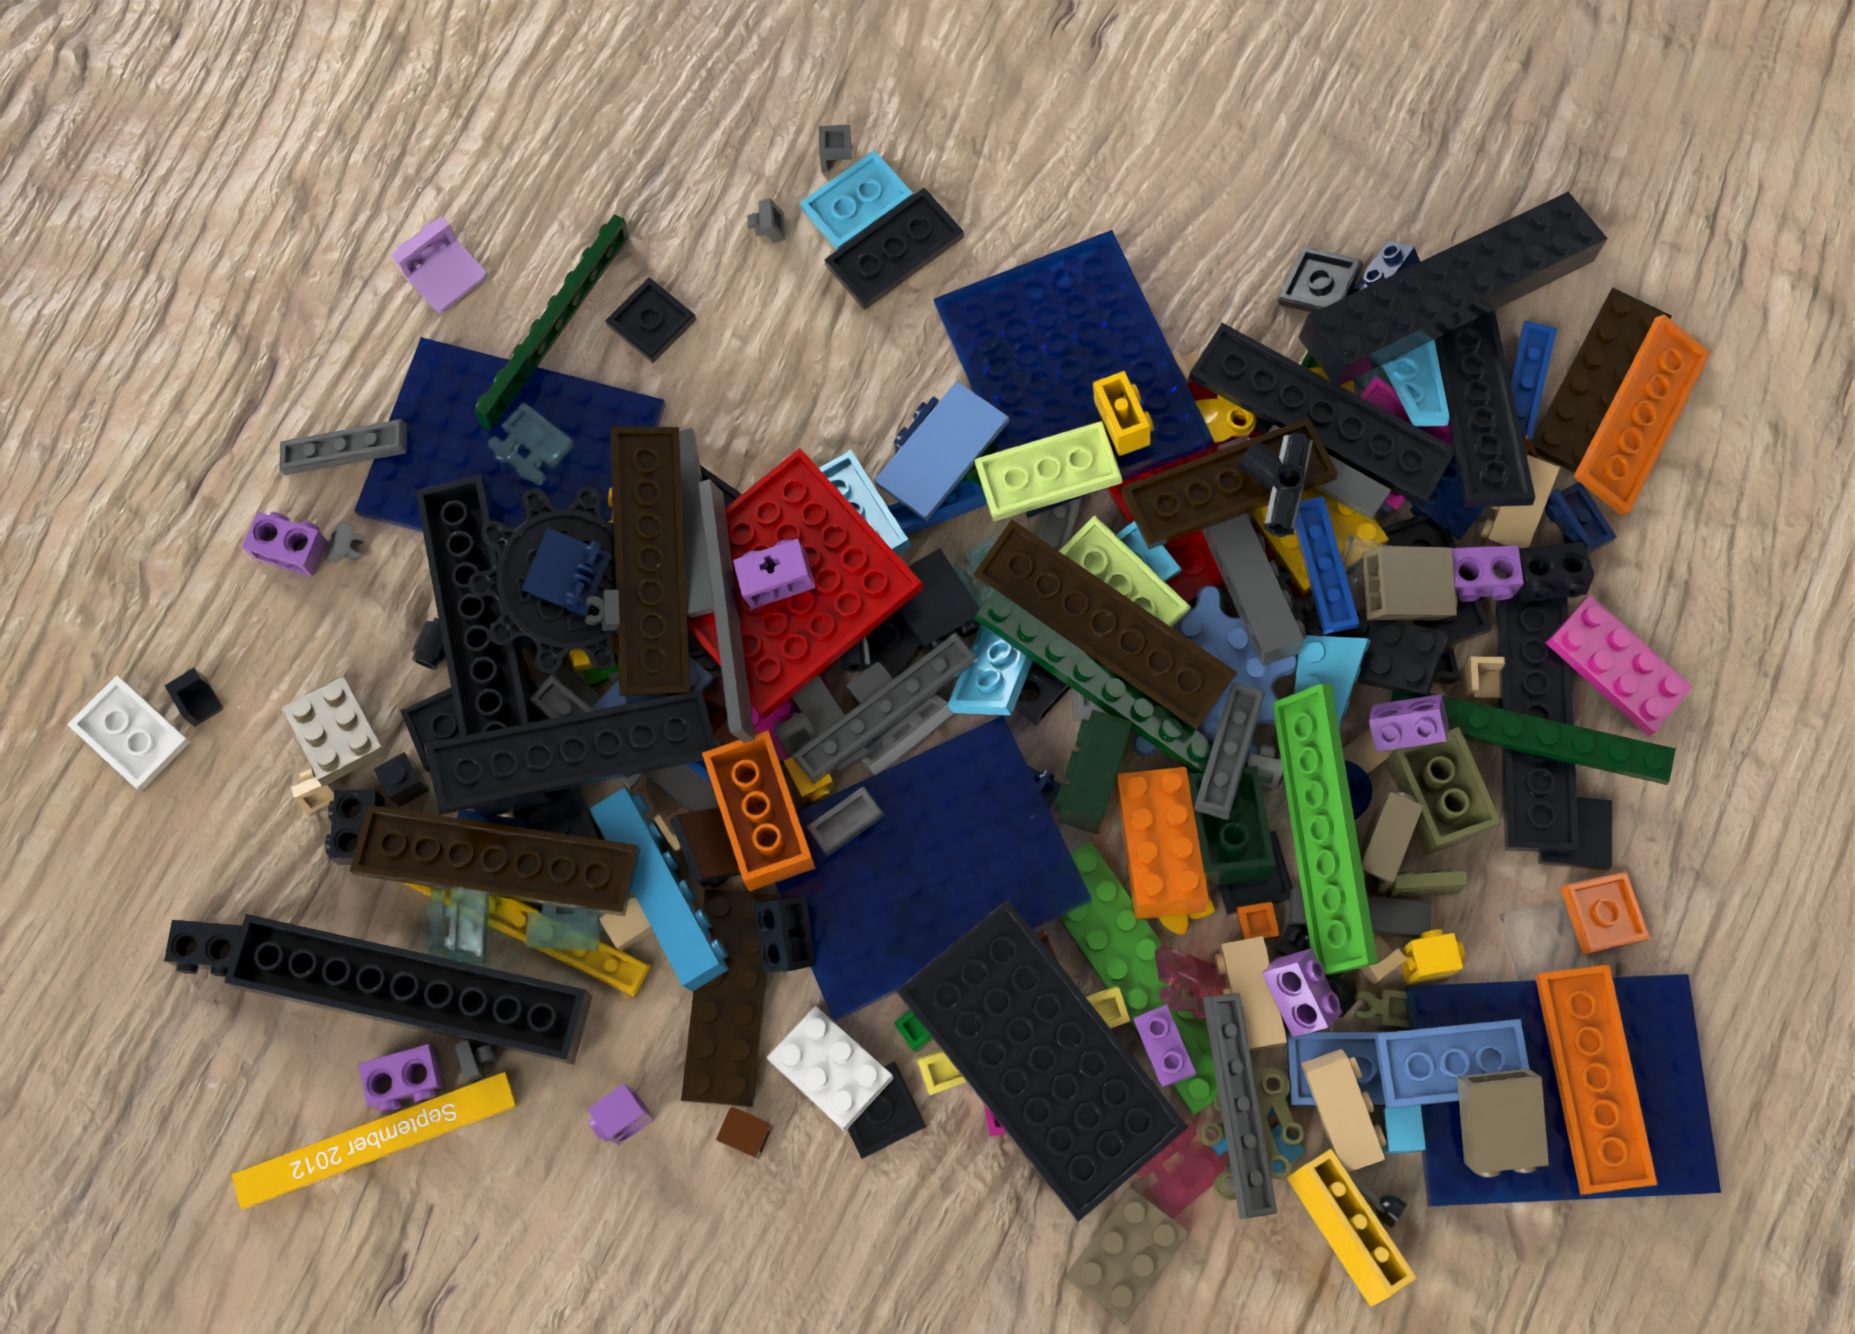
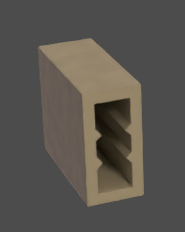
M1379 546L1362 552L1367 620L1438 621L1457 615L1456 607L1458 600L1455 593L1452 548Z
M1389 792L1376 810L1360 851L1366 890L1379 896L1394 883L1424 806L1416 803V799L1407 793Z
M1530 1069L1457 1077L1464 1163L1474 1173L1482 1177H1494L1500 1175V1171L1504 1170L1530 1173L1536 1171V1167L1549 1165L1542 1077Z

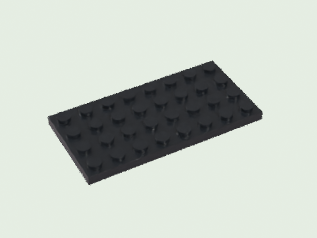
M1008 899L895 990L1050 1189L1078 1222L1188 1128L1183 1119Z

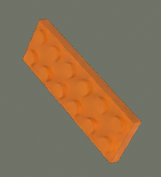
M1661 315L1654 319L1573 476L1620 515L1630 513L1710 355L1708 350L1666 315Z
M1610 965L1545 972L1535 975L1580 1194L1657 1185Z

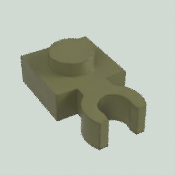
M1382 989L1379 991V999H1376L1372 993L1367 991L1355 994L1354 999L1364 1000L1368 1005L1367 1012L1357 1011L1354 1013L1355 1019L1367 1020L1373 1016H1378V1027L1404 1030L1417 1029L1418 993Z

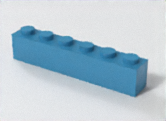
M624 787L590 808L606 840L635 844L640 847L641 850L632 891L681 985L691 991H695L729 970L724 961L728 955L718 939H712L708 931L712 925L702 909L697 911L692 901L696 895L687 880L681 881L676 871L680 868V865L670 850L665 851L661 843L665 837L655 822L650 823L646 815L649 807L640 793L635 795Z

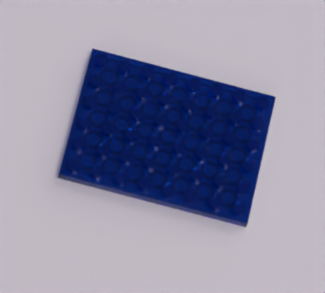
M1113 230L933 299L934 306L972 392L1009 417L1007 425L993 440L998 452L1096 422H1103L1094 402L1093 382L1125 371L1130 384L1136 385L1141 397V408L1143 412L1147 411L1154 426V430L1150 432L1149 446L1119 456L1103 422L1122 481L1214 446V439ZM1094 492L1025 512L1027 518H1030Z
M421 337L389 418V421L402 419L407 424V453L373 460L354 511L359 516L423 532L415 490L482 475L491 488L497 521L505 526L514 528L524 523L526 511L522 500L524 494L530 489L543 491L553 507L563 510L573 505L577 492L586 486L593 487L600 493V514L604 520L611 521L613 508L608 506L609 490L612 488L611 426L658 427L666 406L664 399L537 367L493 431H490L480 425L475 412L476 403L482 394H486L491 388L497 372L502 368L504 369L510 360Z
M1003 715L797 811L816 868L775 882L781 897L806 895L817 964L816 966H811V969L834 1021L895 994L897 988L1007 899L1031 929L1092 901L1091 895ZM864 786L885 816L828 857L807 826Z
M1689 974L1612 977L1657 1185L1581 1195L1536 980L1404 987L1406 992L1407 1020H1409L1408 1030L1521 1019L1529 1069L1542 1077L1549 1165L1536 1167V1171L1530 1173L1504 1170L1500 1171V1175L1494 1177H1482L1474 1173L1464 1163L1459 1101L1421 1105L1426 1150L1422 1151L1428 1207L1721 1193Z

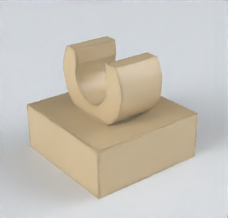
M312 768L299 773L301 783L291 787L294 799L307 815L328 806L329 802L334 800L335 788L331 783L322 787Z

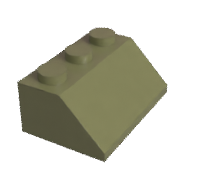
M1459 727L1448 730L1446 742L1395 749L1386 759L1399 791L1413 796L1416 799V803L1424 805L1415 828L1427 855L1460 844L1502 823Z

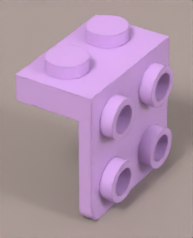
M442 216L434 222L426 224L420 233L411 240L400 244L396 251L391 254L402 275L438 313L447 310L487 277L481 265L458 242L449 223Z

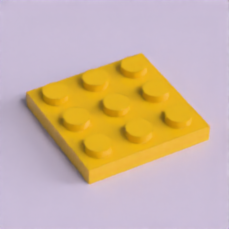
M1315 488L1303 492L1301 501L1324 496L1344 569L1362 559V552L1387 544L1389 539L1375 519L1370 520ZM1268 505L1251 511L1254 525L1262 534L1278 560L1286 568L1301 593L1304 594L1311 590L1295 530L1293 535L1285 537L1271 535L1269 531L1264 530Z

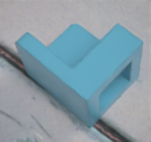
M1421 1105L1384 1108L1385 1140L1387 1145L1382 1147L1383 1154L1415 1153L1426 1150Z

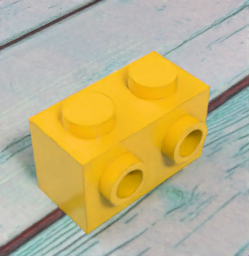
M1125 371L1093 382L1094 402L1118 455L1122 456L1149 446L1150 432L1154 430L1153 422L1147 411L1143 412L1140 405L1141 397L1135 384H1130Z
M1442 929L1423 932L1420 938L1410 941L1400 950L1407 958L1401 964L1406 986L1449 979L1463 969L1462 963H1465V951L1462 943L1456 941L1455 933L1443 935Z

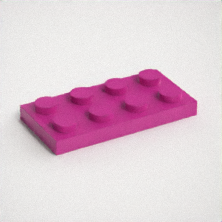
M1590 594L1578 604L1546 642L1550 648L1648 736L1657 732L1693 687Z

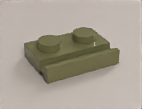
M1449 869L1431 871L1430 873L1418 874L1413 871L1399 872L1394 883L1386 890L1388 898L1457 895L1464 886L1468 885L1466 871L1451 872Z

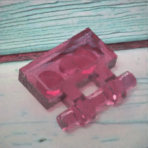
M1162 944L1154 951L1159 981L1169 984L1170 988L1163 987L1160 990V1000L1168 1003V1006L1174 1010L1181 1012L1187 1010L1192 1012L1195 1018L1206 1021L1203 997L1222 995L1216 965Z
M1189 1123L1187 1124L1188 1128L1135 1173L1143 1180L1153 1172L1159 1181L1149 1188L1148 1191L1170 1218H1174L1213 1186L1215 1177L1226 1170L1206 1145L1203 1144L1195 1152L1191 1150L1187 1143L1196 1137L1197 1133ZM1178 1152L1184 1161L1168 1173L1162 1163Z

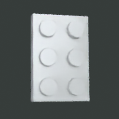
M117 675L67 724L140 792L190 743L185 736Z
M816 1006L767 1056V1060L844 1132L894 1079L888 1070Z

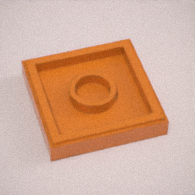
M1627 871L1568 884L1560 888L1583 956L1651 939Z

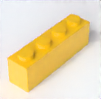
M1329 1149L1286 1177L1370 1307L1391 1297L1417 1279L1332 1149Z

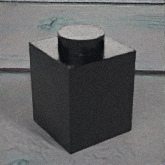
M405 752L374 768L387 796L399 807L429 791L417 765Z

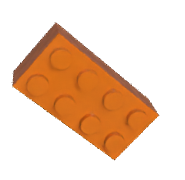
M769 731L755 734V740L743 743L741 740L703 752L702 755L743 881L749 892L815 869L816 867Z
M1186 767L1117 774L1115 792L1135 920L1205 912L1208 892Z

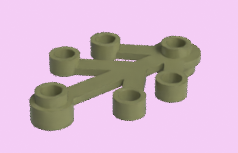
M1268 1067L1262 1069L1255 1076L1254 1080L1271 1178L1281 1179L1289 1173L1290 1164L1285 1157L1280 1155L1266 1120L1271 1106L1282 1128L1280 1130V1138L1284 1144L1288 1146L1297 1145L1302 1141L1304 1131L1298 1123L1294 1122L1285 1100L1290 1091V1082L1287 1075L1278 1068ZM1268 1079H1273L1278 1083L1277 1091H1271L1267 1088L1266 1082ZM1218 1093L1214 1097L1213 1104L1215 1109L1222 1113ZM1215 1123L1205 1124L1199 1132L1200 1141L1209 1147L1217 1145L1222 1139L1226 1138L1224 1123L1218 1125ZM1211 1128L1216 1131L1217 1139L1215 1141H1209L1205 1137L1206 1129ZM1287 1128H1293L1297 1131L1298 1137L1296 1140L1288 1139L1286 1136ZM1273 1161H1280L1283 1164L1284 1171L1282 1174H1277L1273 1171ZM1230 1164L1228 1170L1219 1173L1213 1182L1215 1194L1224 1201L1236 1199L1235 1191H1229L1224 1186L1226 1178L1233 1179Z

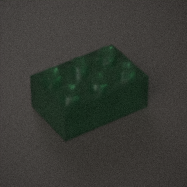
M1092 710L1089 720L1082 719L1075 745L1080 750L1079 752L1072 750L1065 779L1070 781L1069 784H1061L1056 800L1055 811L1060 812L1059 823L1093 834H1099L1133 722L1096 710Z
M1258 766L1243 768L1229 820L1194 810L1207 887L1273 879L1276 862ZM1204 773L1188 774L1193 810Z

